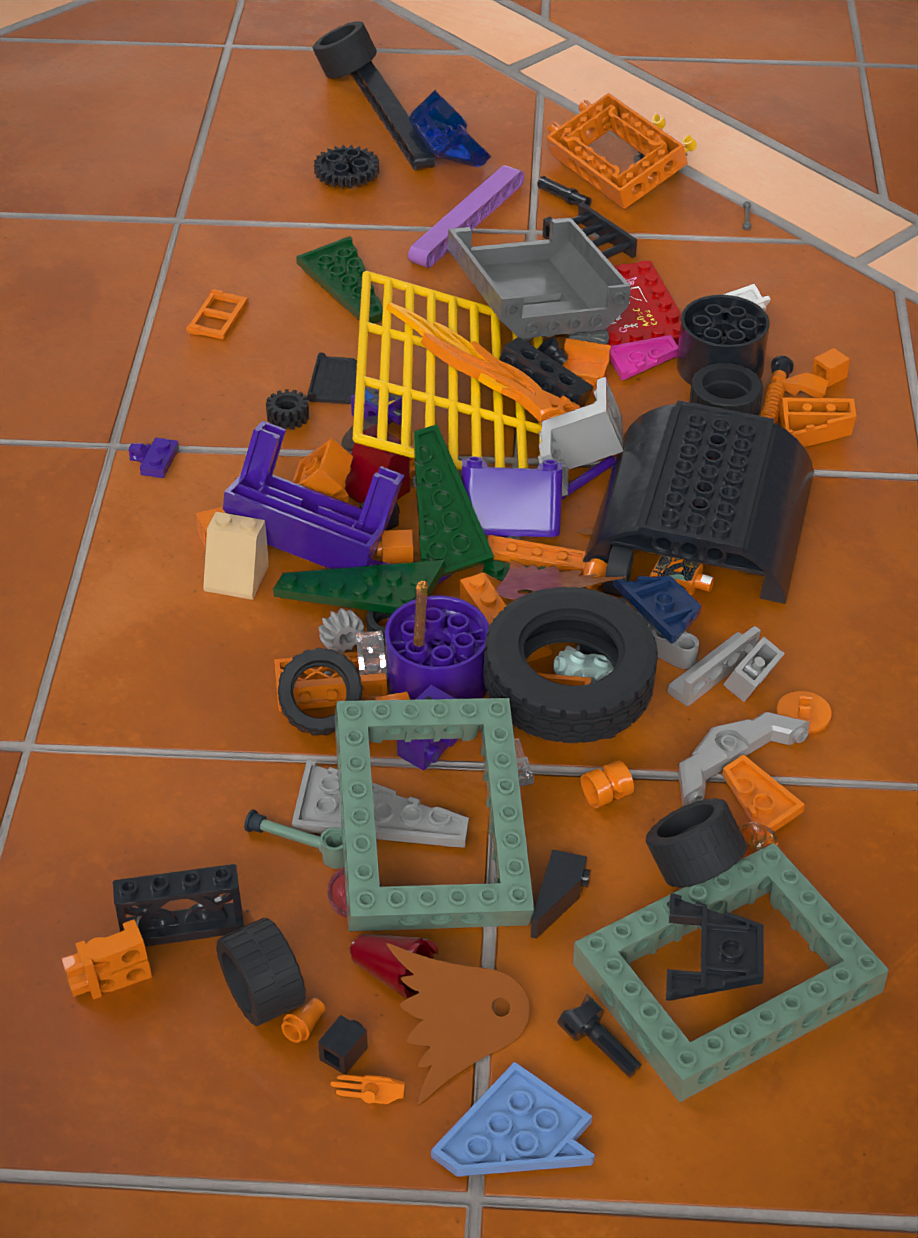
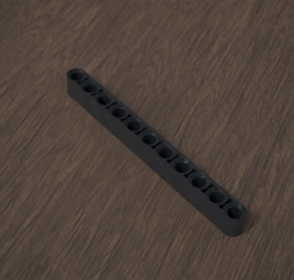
M370 61L362 68L350 73L413 170L434 167L435 156L431 147L373 62Z

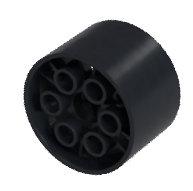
M710 295L692 301L684 308L681 315L677 355V370L680 376L691 385L693 376L699 369L716 363H733L752 370L761 379L770 325L767 313L756 303L733 295Z

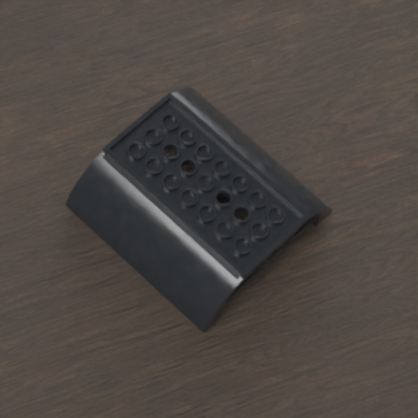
M677 400L676 404L652 409L638 417L623 436V452L617 454L583 562H590L591 559L596 558L608 564L611 549L616 545L764 576L760 599L786 604L814 475L812 461L798 439L786 429L774 423L773 418ZM695 506H701L703 509L696 508Z

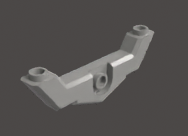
M764 712L753 720L747 719L712 727L694 750L692 756L679 763L678 776L682 806L703 800L705 797V780L722 771L723 767L741 755L747 756L770 741L787 745L803 742L809 734L810 722Z

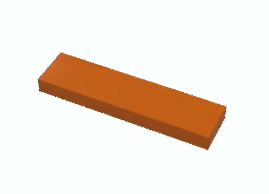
M488 535L487 541L494 555L493 560L510 562V559L527 566L535 565L546 568L556 566L562 572L581 570L580 575L584 573L587 562H583L586 551Z

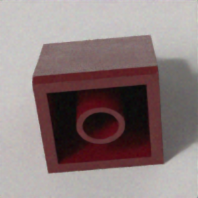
M378 425L370 426L363 431V435L377 438ZM387 432V441L401 445V440ZM354 443L351 453L353 456L350 465L351 471L345 480V490L350 498L359 504L365 502L375 473H378L381 466L405 475L397 500L410 492L409 457Z

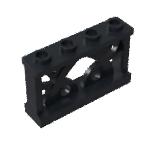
M236 864L113 881L114 905L120 932L124 931L123 923L135 919L145 947L225 936L244 927ZM189 899L197 902V904L189 909L170 911L161 908L169 901Z

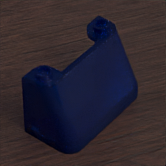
M436 90L410 114L409 122L429 152L436 158L473 167L483 166L491 158L488 151L466 131V120Z

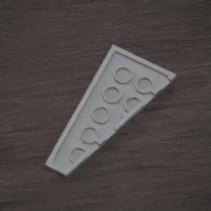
M307 758L293 815L292 828L319 834L332 827L341 828L338 770L329 767L328 770L316 765V761ZM372 782L376 839L465 848L469 827L468 817L438 806L430 808L420 804L419 799L411 796L409 799L396 795V791Z

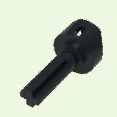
M587 994L580 1007L564 1010L557 1024L574 1041H579L583 1037L588 1036L628 1077H632L642 1066L599 1023L605 1011L591 996Z

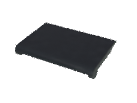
M318 353L307 400L311 402L351 404V396L355 394L357 360L354 358L329 357L325 353Z

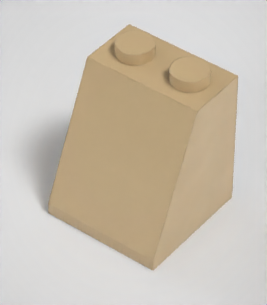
M215 512L207 527L204 591L253 600L269 567L265 520Z

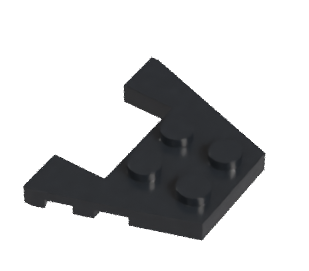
M670 893L669 923L701 926L700 972L667 969V1001L763 983V924L726 911L723 915L707 909L706 904L698 901L692 904L683 901L682 896Z

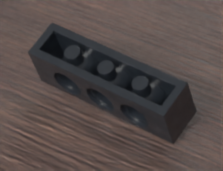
M520 337L506 344L499 358L500 361L524 372L542 390L559 398L565 396L580 407L586 404L594 387Z

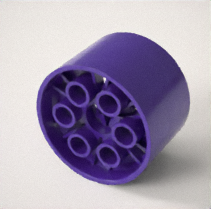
M449 596L421 597L399 607L389 618L385 629L387 686L390 694L408 692L410 700H415L432 685L456 699H482L486 693L483 672L485 640L489 629L488 621L482 612L464 600Z

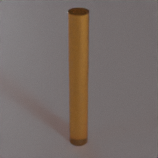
M419 581L416 590L413 644L418 647L423 646L425 641L428 584L425 581Z

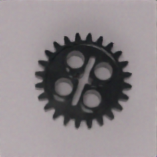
M342 145V148L334 146V150L328 148L327 153L321 152V156L317 155V160H314V174H316V178H320V182L325 181L326 185L332 183L333 187L340 185L341 188H344V186L352 188V185L360 187V183L367 185V181L372 182L373 178H377V173H380L378 156L374 155L373 151L368 152V148L361 150V146L353 148V145H350L349 148H346L344 145Z

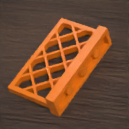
M381 649L339 653L345 655L355 667L362 670L359 672L362 685L361 701L375 700V697L387 695V679L384 672ZM292 658L274 659L277 698L279 678L284 671L281 668H284ZM375 659H376V661H374V662H373L372 664H370V665L367 664V663H364L365 660H375ZM320 666L316 670L309 668L303 672L308 676L304 679L298 677L294 685V699L300 709L336 706L337 701H345L346 686L342 677L336 671L327 667ZM331 670L335 673L332 676H328L323 672ZM278 699V709H279V711H282V710H281V706L279 705V699Z

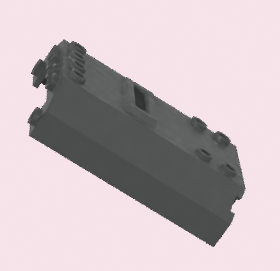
M572 218L551 219L548 240L471 247L472 230L470 227L448 229V251L500 321L521 339L529 340L540 336L553 337L558 334L573 335L576 332L586 331L592 333L597 330H603L629 306L630 284Z

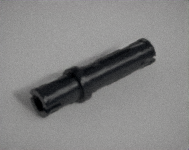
M541 176L537 182L538 188L564 199L569 205L574 204L578 207L581 203L588 207L591 205V198L580 194L575 188H568L546 176Z

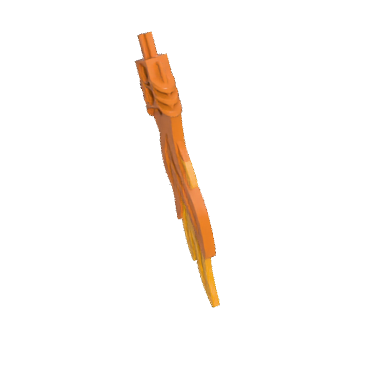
M388 302L386 310L415 329L423 337L421 344L453 368L478 379L491 389L514 399L528 410L539 423L542 424L544 420L581 408L565 396L559 398L542 390L524 372L498 360L476 341H473L471 344L448 327L434 322L432 325L426 319L410 310Z

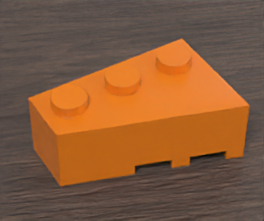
M782 398L779 412V425L797 438L803 447L851 436L856 420L854 398Z

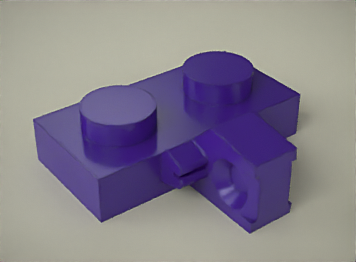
M156 437L152 445L131 443L128 449L129 459L142 463L140 466L141 475L164 478L179 449V444L177 440Z

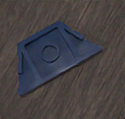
M638 576L637 581H623V578L613 581V586L671 644L677 641L701 613L702 606L671 576Z

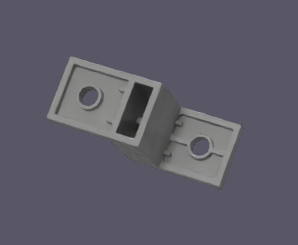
M606 377L597 380V389L594 390L597 401H594V404L542 421V431L539 432L541 443H539L541 455L538 456L539 463L541 464L547 459L563 463L562 496L568 495L569 469L623 452V418Z

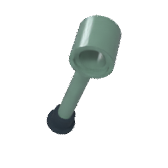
M252 809L248 813L244 824L246 832L255 831L262 833L265 831L318 848L319 852L322 853V860L327 867L333 869L344 867L342 828L332 827L326 829L321 836H316L269 821L266 816L258 814L257 810Z

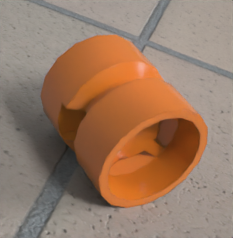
M621 760L604 765L603 771L594 769L581 776L580 782L584 796L595 809L610 804L613 798L619 800L634 792L631 773Z

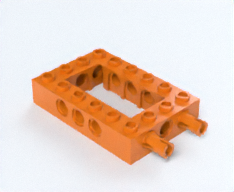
M607 93L593 104L588 100H583L584 103L581 102L579 104L580 113L562 126L557 122H552L553 125L550 123L548 126L550 134L546 136L551 155L623 209H626L688 164L683 144L610 93ZM608 131H611L645 155V157L637 163L631 164L630 168L621 173L618 166H613L606 161L604 156L601 157L594 152L592 147L589 148L587 146Z

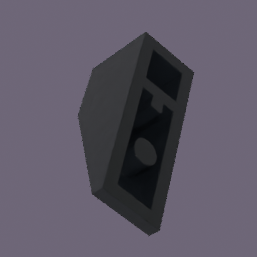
M552 850L531 919V938L537 939L580 898L582 888H588L591 870L587 869L586 856Z

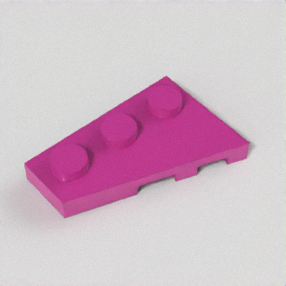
M671 335L611 346L610 361L621 380H625L678 355V346Z

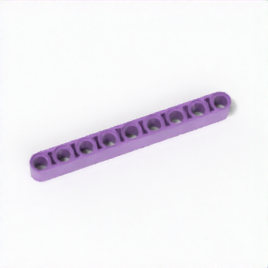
M506 165L500 167L411 246L408 260L426 268L432 267L448 252V229L470 227L473 230L520 188L524 180V172Z

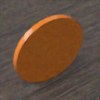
M794 691L784 695L778 701L776 714L810 722L809 734L825 729L829 725L832 716L831 707L828 702L821 696L808 691Z

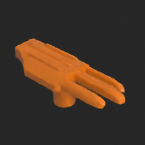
M344 1074L338 1075L337 1079L360 1081L362 1083L348 1081L331 1082L332 1087L361 1090V1092L337 1090L336 1094L344 1097L362 1098L366 1103L389 1104L396 1099L404 1098L405 1082L391 1077Z

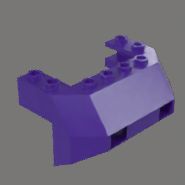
M262 421L253 430L241 475L224 491L223 510L225 513L265 520L267 545L326 568L337 569L367 565L374 555L390 521L405 475L381 466L378 473H375L363 509L273 475L286 429Z

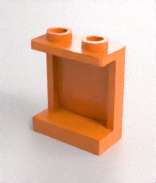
M567 338L564 350L568 353L569 357L562 366L594 386L590 395L595 396L594 390L597 389V380L606 376L610 366L611 346Z

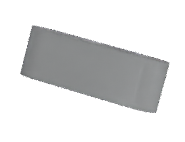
M637 612L652 630L657 642L658 658L681 669H690L697 663L699 648L697 637L685 631L675 643L671 644L640 612Z

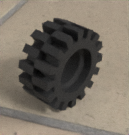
M285 389L283 393L279 390L277 395L272 393L271 398L268 397L266 402L268 422L284 429L290 427V430H294V426L302 427V424L305 425L307 420H309L307 396H303L302 392L297 394V390L289 392V389Z

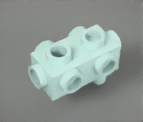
M573 650L560 651L553 663V670L556 675L591 678V683L603 679L614 669L604 655H585Z

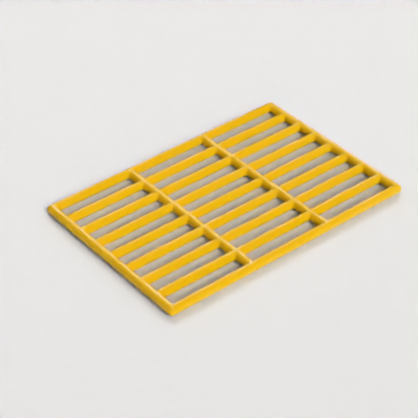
M364 271L361 288L353 441L361 445L414 459V448H411L413 399L425 403V428L435 425V406L448 409V450L458 471H462V461L458 460V412L471 415L472 457L482 458V418L494 422L495 467L505 468L504 425L517 429L518 468L528 469L526 431L539 434L542 431V424L526 421L525 408L517 401H515L516 418L504 415L503 394L493 390L494 412L482 409L480 381L471 377V405L458 402V370L449 364L448 399L435 396V355L421 344L422 337L413 335L414 329L404 322V332L391 329L392 313L386 310L388 302L392 303L393 288L405 291V309L413 313L414 294L427 297V321L432 325L436 322V300L448 303V328L458 334L457 306L469 309L471 344L473 341L479 344V313L491 316L492 355L499 360L501 355L500 319L491 307L370 271ZM371 282L384 285L382 326L369 323ZM368 332L381 335L380 380L366 376ZM512 332L514 340L518 336L514 332ZM542 336L533 337L536 349L543 343ZM391 339L404 342L403 386L389 383ZM413 345L426 348V393L412 389ZM365 386L379 390L377 438L363 435ZM389 393L402 396L401 445L387 441Z

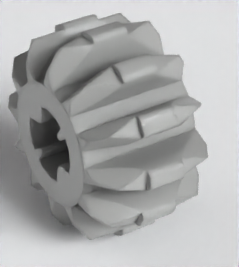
M340 608L338 613L331 611L329 618H322L323 625L318 627L319 637L322 644L328 650L332 649L338 653H344L346 649L352 651L354 645H361L360 638L365 636L362 620L357 617L355 612Z

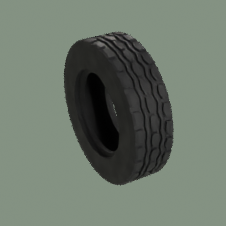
M553 587L538 590L511 602L504 607V610L499 612L491 623L485 640L483 672L485 689L489 698H509L512 725L530 735L563 743L598 741L599 739L614 736L616 733H620L630 727L647 709L653 695L658 661L657 642L651 628L648 627V624L640 614H637L629 605L624 604L621 600L611 595L608 596L599 591L578 587ZM558 642H573L599 651L610 661L614 669L609 675L597 682L587 685L569 686L557 684L541 677L529 666L526 659L543 646Z

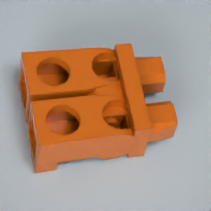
M135 919L123 923L124 931L106 938H93L86 944L84 940L75 943L77 953L61 958L73 997L90 991L94 1000L102 997L101 992H112L152 978L144 941Z

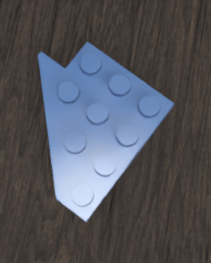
M514 1062L431 1150V1158L455 1176L589 1166L594 1163L595 1154L580 1145L576 1140L590 1126L592 1116Z

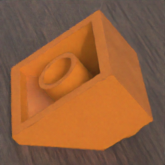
M331 438L299 461L292 482L330 497L334 494L338 495L346 486L345 480L351 471L350 465L353 456Z

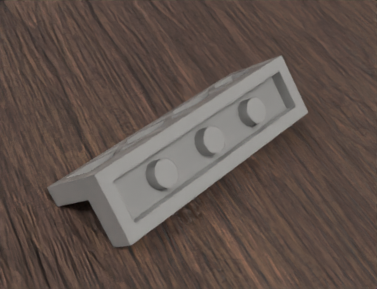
M754 626L743 635L739 632L735 633L670 683L667 693L687 707L734 671L759 642L761 630Z

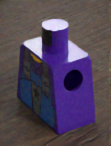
M366 387L364 421L371 425H378L379 390ZM389 393L388 425L392 422L401 425L402 396ZM355 394L351 396V413L353 416Z

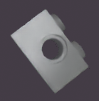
M763 637L734 669L723 685L745 702L785 653Z

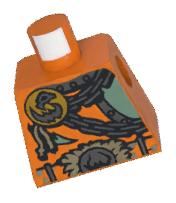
M665 555L660 556L650 574V577L671 576L691 596H693L696 588L710 592L714 583V577L702 574L703 563Z

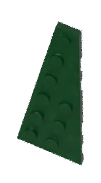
M351 236L296 256L297 264L360 321L362 274L366 269L361 258L358 257L357 249L353 245ZM371 284L369 323L375 324L382 320L383 307L379 298L375 295L374 287Z
M438 425L414 431L413 446L420 562L445 560L446 569L441 576L442 578L493 561L494 555Z
M445 560L287 572L281 575L273 587L274 597L393 614L399 607L409 601L430 596L445 571L446 565Z

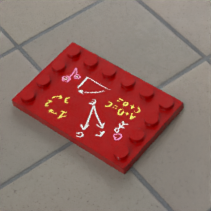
M640 261L614 266L630 284L631 289L628 308L606 328L609 333L608 345L614 346L671 335L678 345L682 314L651 261Z

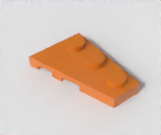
M744 754L723 767L722 776L763 840L771 835L765 826L773 830L772 832H776L804 812L805 804Z

